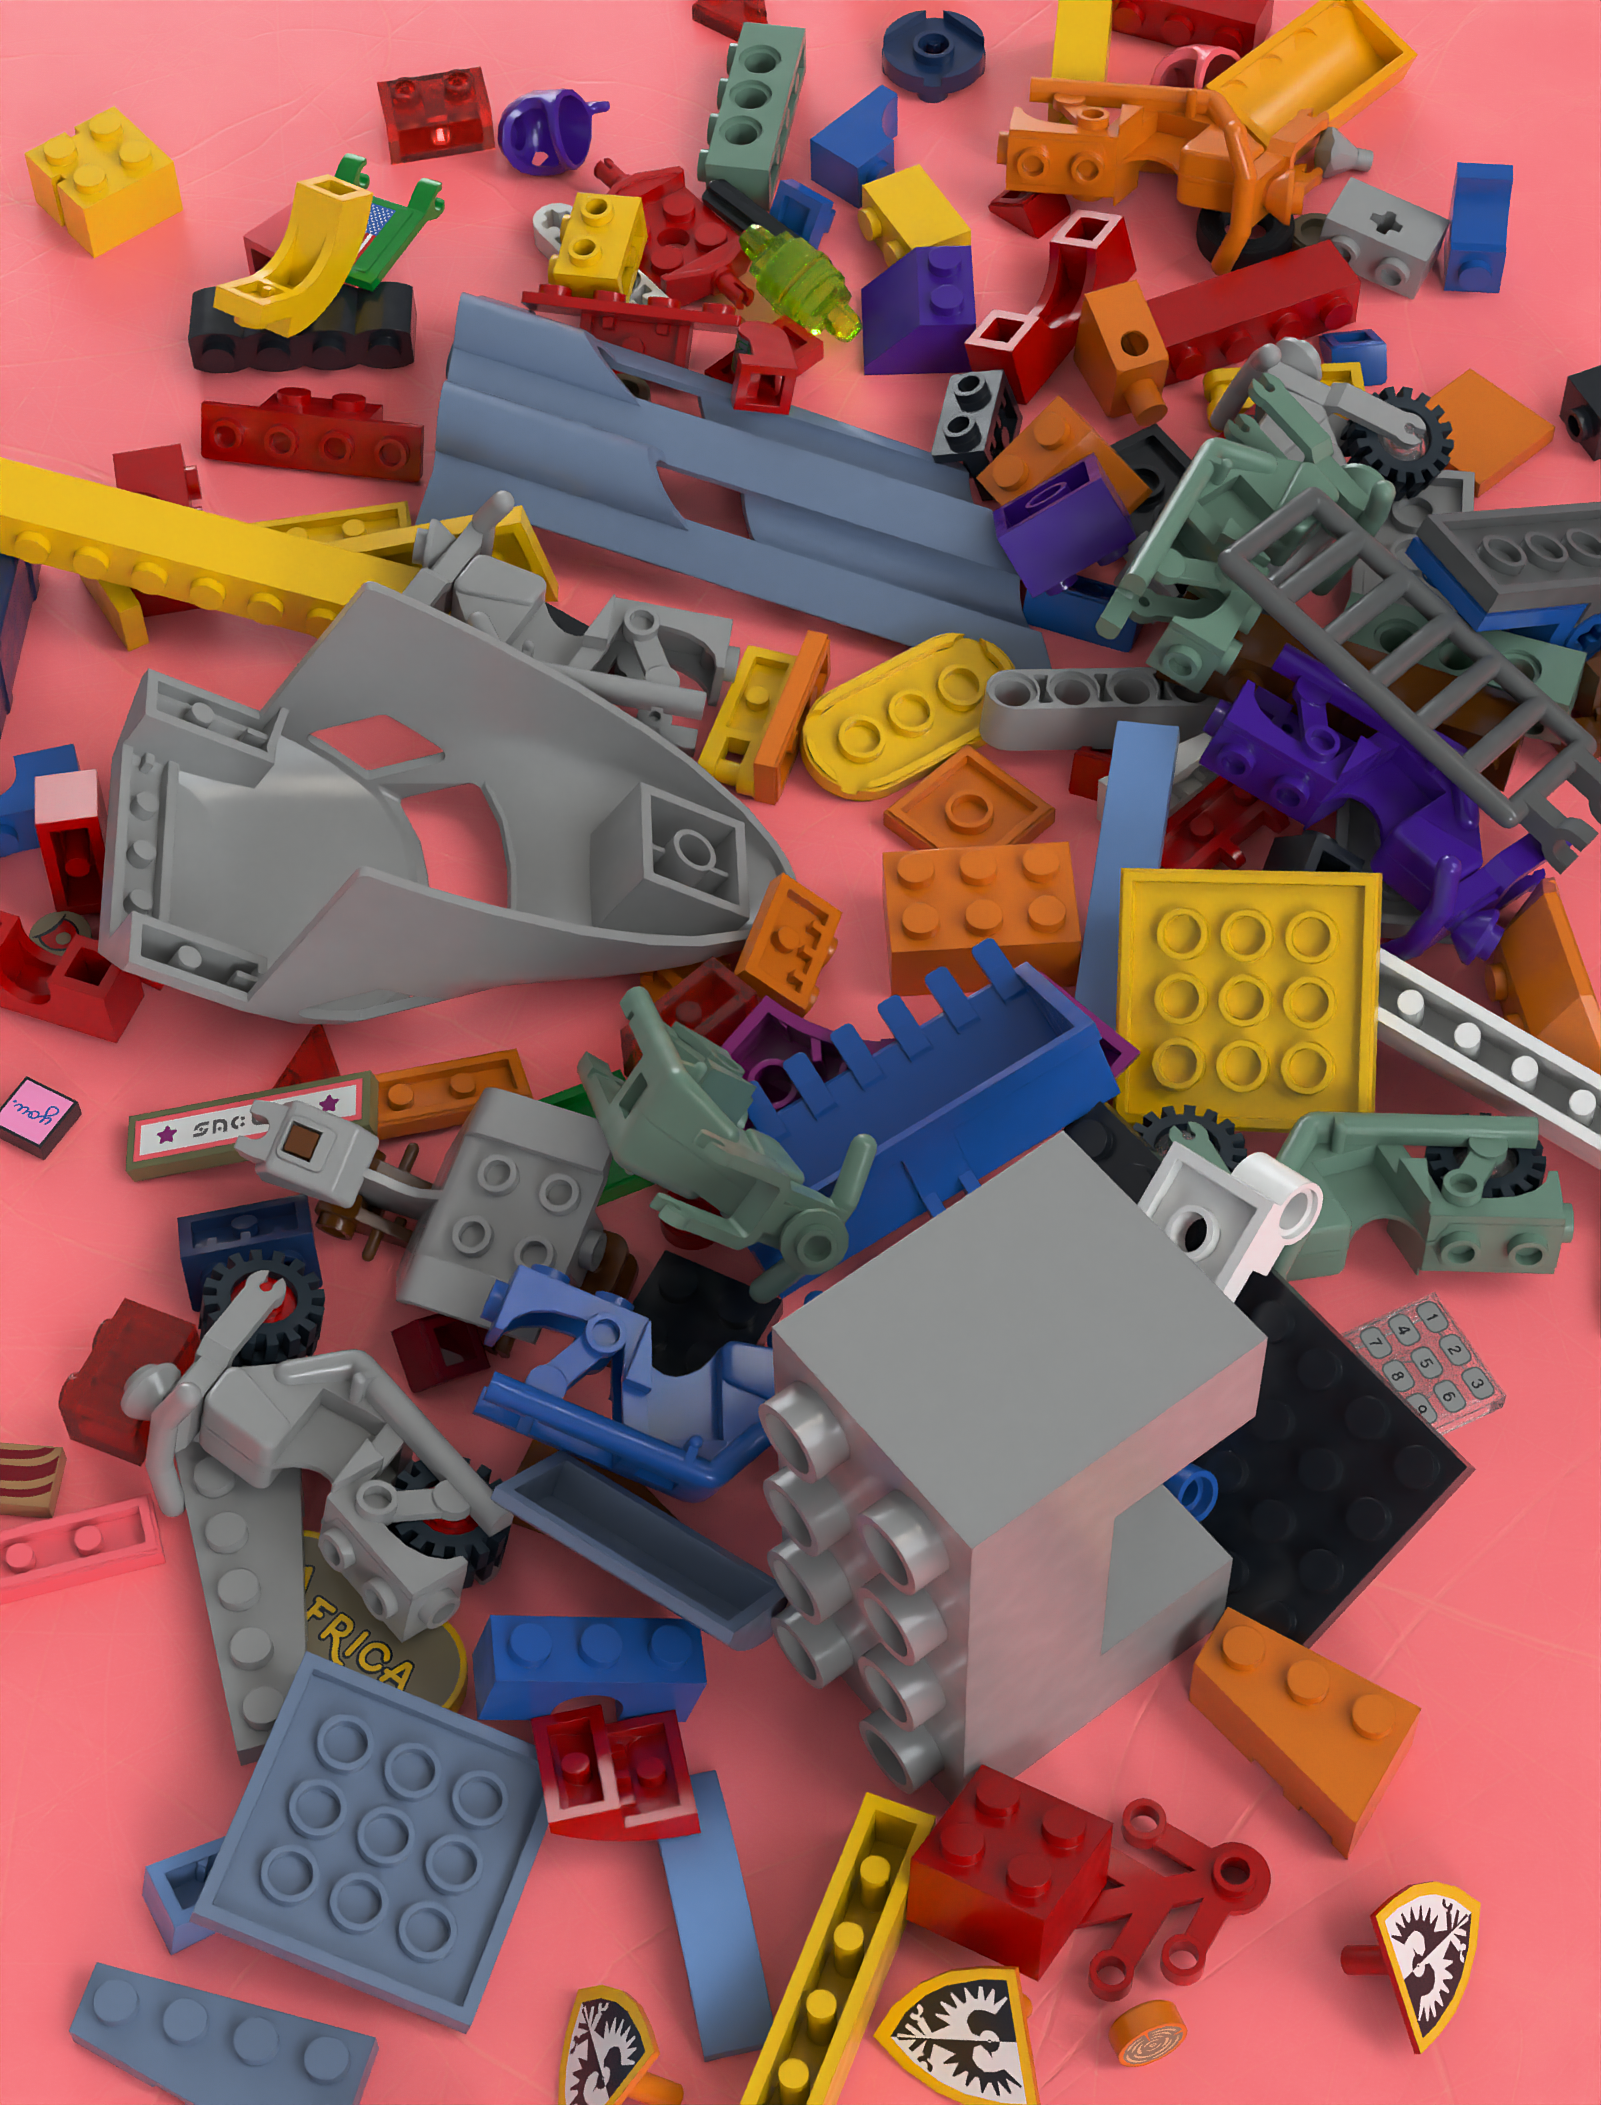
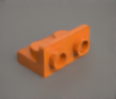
M784 872L771 880L731 979L761 999L767 995L786 1010L803 1018L811 1010L818 998L820 989L815 984L819 973L836 951L838 939L834 937L843 912Z

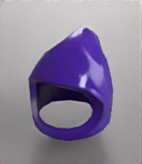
M562 88L530 91L508 104L502 112L498 124L497 139L499 148L509 163L525 174L549 176L561 174L568 170H577L584 163L589 152L592 139V115L609 111L610 103L609 101L585 102L573 89ZM536 152H544L549 156L540 166L532 164Z

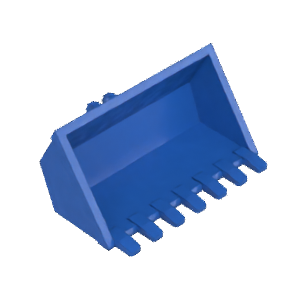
M987 938L972 948V956L990 984L970 996H965L946 967H939L925 976V984L943 1012L922 1025H918L900 996L893 995L881 1002L877 1007L878 1013L892 1033L895 1041L876 1053H870L852 1024H844L833 1031L830 1035L831 1041L848 1069L828 1082H823L805 1053L798 1052L785 1060L783 1068L801 1098L780 1111L776 1112L757 1081H750L751 1084L757 1087L751 1095L753 1102L747 1109L748 1117L754 1125L750 1129L769 1135L779 1142L803 1172L805 1180L802 1185L816 1190L828 1198L833 1193L848 1148L854 1137L858 1134H869L876 1140L877 1153L859 1203L845 1223L849 1234L848 1249L844 1258L837 1265L926 1211L930 1218L933 1219L946 1210L942 1202L962 1190L967 1196L981 1186L978 1179L1084 1116L1099 1101L1105 1103L1121 1093L1099 1043L1102 1037L1096 1023L1027 961L1013 968L992 938ZM758 1241L747 1247L763 1272L783 1258L780 1250ZM822 1274L803 1276L782 1292L779 1297L781 1299L785 1298Z

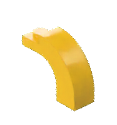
M329 174L297 182L289 224L285 236L272 259L254 275L217 285L213 307L234 316V322L240 326L250 329H267L286 338L306 329L330 305L350 273L365 235L374 193Z

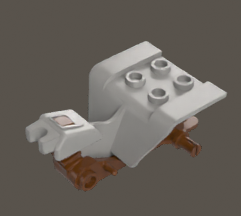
M487 1087L483 1090L446 1152L435 1181L432 1184L410 1174L419 1153V1146L416 1143H410L407 1146L397 1168L386 1163V1155L377 1149L379 1138L358 1124L298 1100L287 1102L283 1105L270 1101L254 1100L250 1113L256 1121L269 1124L268 1132L265 1136L256 1140L239 1135L234 1145L235 1150L241 1157L256 1164L255 1172L262 1181L319 1199L314 1209L315 1213L319 1216L315 1224L319 1230L347 1241L352 1240L355 1232L369 1236L362 1252V1259L364 1261L370 1262L374 1259L381 1241L406 1248L396 1271L397 1302L418 1306L489 1330L492 1322L480 1318L492 1286L496 1279L508 1283L520 1264L531 1268L533 1264L554 1268L570 1278L569 1285L592 1295H595L596 1291H605L626 1300L629 1299L639 1273L638 1262L629 1253L630 1250L626 1240L617 1233L604 1230L595 1212L606 1185L612 1161V1153L596 1118L506 1090ZM385 1211L417 1220L414 1231L405 1228L407 1224L405 1218L397 1216L394 1222L383 1218ZM519 1328L502 1335L493 1347L485 1344L483 1347L485 1351L495 1356L499 1354L501 1358L508 1359L516 1339L536 1345L542 1328Z

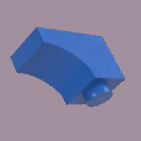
M880 85L810 139L811 180L858 209L862 207V185L895 173L893 138L898 135V94L884 85Z
M1457 162L1448 219L1451 221L1444 241V291L1499 293L1506 258L1508 216L1513 185V165Z

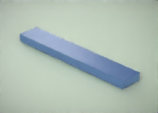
M1117 721L1074 997L1115 1032L1121 868L1160 869L1180 740L1179 726Z

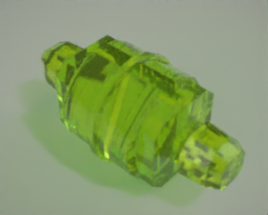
M755 224L749 226L740 236L739 243L741 249L752 261L749 272L756 280V290L771 304V308L776 314L780 316L787 315L814 336L825 329L837 340L848 343L858 335L863 326L859 316L848 305L852 295L845 286V277L830 263L827 254L817 251L802 237L795 239L788 231L780 233L775 237L764 227Z

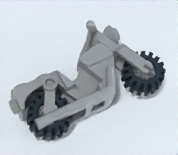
M1284 337L1276 345L1269 343L1255 350L1231 381L1210 417L1212 427L1223 431L1229 419L1234 421L1248 399V388L1253 378L1258 381L1262 373L1272 374L1282 381L1287 391L1329 434L1334 450L1332 458L1340 466L1357 463L1374 468L1385 480L1393 483L1396 491L1394 501H1400L1405 494L1409 500L1416 497L1422 490H1425L1447 466L1451 459L1448 455L1454 449V440L1446 439L1453 431L1450 421L1441 424L1438 422L1439 418L1445 413L1439 404L1432 411L1425 406L1431 397L1422 392L1416 400L1411 399L1413 388L1404 386L1397 394H1395L1394 386L1384 388L1379 395L1377 392L1371 395L1349 383L1333 382L1331 386L1320 382L1322 378L1321 358L1317 350L1309 342L1293 337ZM1265 413L1258 423L1260 429L1288 459L1303 462L1305 458L1304 453L1272 418ZM1333 413H1338V414H1340V415H1342V416L1348 418L1349 420L1347 421V420H1345V419H1343V418H1341V417H1339V416H1337V415H1335V414H1333ZM1344 457H1351L1350 460L1346 463ZM1320 527L1318 532L1283 566H1274L1269 562L1266 566L1270 570L1267 578L1274 585L1278 586L1330 546L1335 538L1329 536ZM1145 531L1128 546L1129 551L1122 556L1127 563L1113 582L1117 587L1146 539L1148 531ZM1152 578L1147 588L1158 595L1182 598L1188 585L1179 583L1164 585ZM1264 609L1262 610V614L1271 616Z

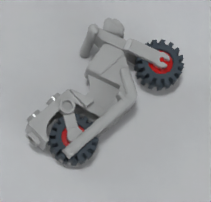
M262 1249L250 1250L249 1261L244 1262L239 1252L228 1256L227 1267L219 1262L212 1269L211 1278H206L198 1329H201V1343L196 1351L195 1361L181 1377V1371L172 1363L147 1364L136 1370L124 1385L125 1393L120 1403L121 1410L132 1419L150 1421L145 1467L160 1510L168 1517H178L186 1508L184 1492L174 1465V1455L187 1448L199 1431V1441L202 1448L255 1488L261 1489L270 1486L283 1468H304L321 1473L332 1484L331 1492L326 1499L324 1515L321 1519L322 1526L318 1547L327 1563L334 1570L343 1574L362 1596L370 1613L376 1619L383 1621L401 1643L426 1628L434 1629L443 1625L460 1607L462 1589L472 1587L474 1579L480 1585L487 1584L496 1577L501 1569L514 1515L495 1504L490 1498L495 1486L503 1483L500 1478L489 1484L492 1470L483 1464L475 1471L469 1465L471 1459L462 1457L377 1361L365 1351L348 1349L313 1355L320 1338L325 1310L324 1289H318L320 1279L314 1271L304 1276L305 1263L296 1258L290 1266L284 1264L285 1253L278 1251L273 1252L272 1261L262 1260ZM413 1452L420 1459L419 1461L414 1462L412 1460Z

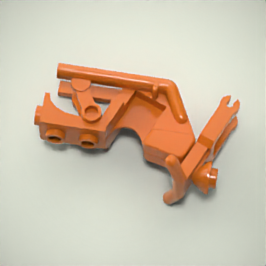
M1032 76L1029 102L1053 104V108L1061 112L1073 125L1036 119L1024 113L1022 107H1014L1009 132L999 131L997 164L1006 165V190L1072 195L1073 198L1084 202L1098 201L1103 197L1113 198V206H1116L1138 187L1139 172L1178 175L1176 198L1181 204L1231 213L1230 228L1211 262L1212 271L1220 276L1232 270L1251 235L1252 227L1268 213L1284 226H1290L1291 215H1302L1304 196L1315 186L1322 183L1323 170L1317 167L1312 172L1307 173V164H1297L1294 166L1295 155L1319 132L1328 128L1329 114L1324 111L1318 114L1317 117H1313V108L1298 111L1291 121L1271 137L1264 152V147L1247 133L1245 125L1226 98L1215 90ZM1098 107L1121 109V115L1109 125V112Z

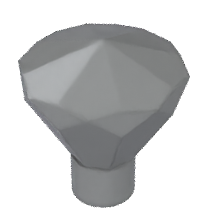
M1328 127L1323 131L1316 145L1314 169L1317 167L1322 168L1323 178H1329L1351 169L1368 172L1372 166L1374 154L1371 150L1357 148L1337 128Z

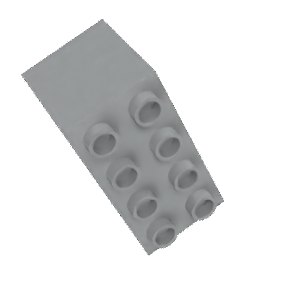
M1064 1130L772 1326L775 1395L762 1403L758 1409L763 1429L778 1453L779 1471L763 1482L765 1498L782 1527V1542L767 1552V1561L777 1584L789 1600L786 1608L771 1618L774 1636L789 1662L811 1686L822 1689L841 1676L872 1712L859 1722V1731L872 1758L897 1788L904 1793L911 1794L930 1780L951 1805L982 1764L1012 1778L1017 1777L1212 1632L1225 1612L1233 1558L1173 1496L1163 1483L1256 1416L1268 1337Z

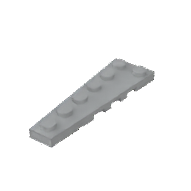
M199 1431L187 1448L175 1453V1458L184 1492L187 1516L236 1751L240 1764L243 1766L258 1762L304 1654L307 1651L308 1619L305 1594L306 1568L303 1525L305 1502L302 1487V1468H283L270 1486L261 1489L255 1488L202 1448L199 1441Z

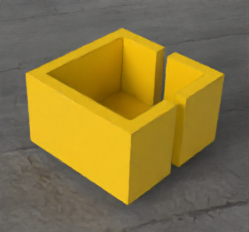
M115 106L75 126L76 135L70 137L66 132H63L24 153L36 202L61 227L66 225L68 233L93 258L104 254L183 211L174 161Z

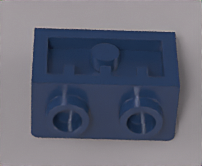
M299 1194L177 1218L180 1259L191 1307L195 1312H200L203 1287L206 1278H211L212 1269L219 1262L227 1267L228 1256L238 1252L244 1262L249 1261L250 1250L262 1249V1260L271 1261L274 1251L285 1253V1265L290 1266L296 1258L305 1263L304 1276L314 1271L320 1279L318 1289L323 1285L307 1195Z

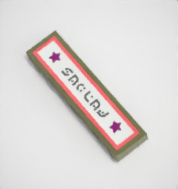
M369 1070L129 1116L125 1171L134 1182L249 1161L241 1157L234 1148L238 1136H246L256 1140L265 1136L269 1129V1124L256 1121L250 1113L255 1099L282 1105L298 1100L358 1124L375 1136H378L379 1082L372 1071Z

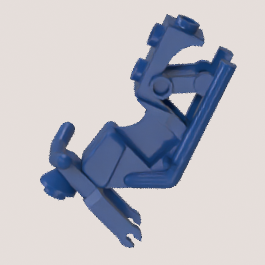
M521 1264L518 1265L508 1283L498 1279L495 1280L480 1315V1318L492 1322L484 1340L485 1345L493 1347L502 1335L519 1328H545L575 1338V1340L550 1362L532 1369L524 1383L494 1371L488 1387H483L472 1414L555 1449L562 1450L567 1454L680 1501L693 1504L703 1502L713 1496L772 1445L763 1429L758 1412L759 1406L775 1395L772 1331L767 1335L768 1347L730 1341L721 1347L701 1369L688 1375L673 1377L664 1375L653 1368L651 1321H649V1318L633 1312L634 1305L628 1300L605 1291H596L595 1295H592L569 1285L570 1278L564 1273L541 1264H533L531 1268ZM815 1290L808 1293L803 1305L823 1293V1291ZM611 1360L610 1395L608 1400L612 1401V1420L563 1399L566 1392L586 1375H594L601 1372Z

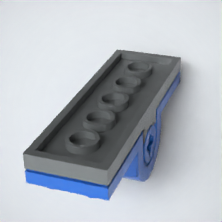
M1601 502L1426 515L1416 532L1418 537L1412 539L1405 554L1422 571L1423 579L1430 586L1439 590L1457 610V614L1475 632L1501 630L1587 653L1585 662L1601 650Z

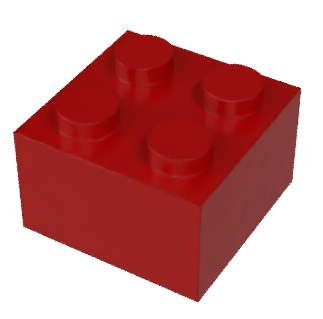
M982 1764L911 1857L906 1920L1001 1965L1018 1967L1019 1973L1038 1982L1107 1883L1114 1823Z

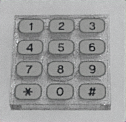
M1436 1292L1430 1293L1341 1334L1441 1435L1447 1434L1504 1407L1506 1393Z

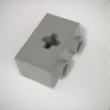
M1350 177L1325 219L1318 243L1330 239L1356 275L1413 300L1438 258L1451 220Z

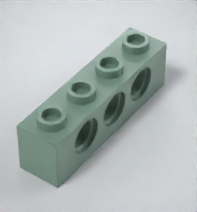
M744 22L738 43H730L727 54V74L729 77H721L718 85L717 108L719 113H711L708 122L707 143L710 146L709 149H701L698 158L697 178L700 182H706V188L707 184L713 179H724L765 211H770L806 73V28Z
M1351 592L1345 610L1364 595ZM1393 603L1347 641L1390 654L1429 621L1415 608ZM1501 630L1478 632L1567 714L1571 715L1578 694L1587 653ZM1446 638L1422 658L1418 664L1460 676L1474 662ZM1494 680L1490 681L1486 685L1495 689L1505 691ZM1539 721L1525 735L1527 738L1540 739L1561 745V741Z

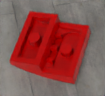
M598 1704L531 1719L551 1834L595 1841L625 1842L667 1839L701 1833L676 1710L605 1724L602 1705Z

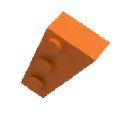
M1227 1607L1194 1662L1189 1701L1250 1763L1256 1760L1284 1789L1283 1796L1298 1811L1303 1808L1332 1837L1331 1844L1347 1860L1413 1743L1422 1709L1230 1607Z

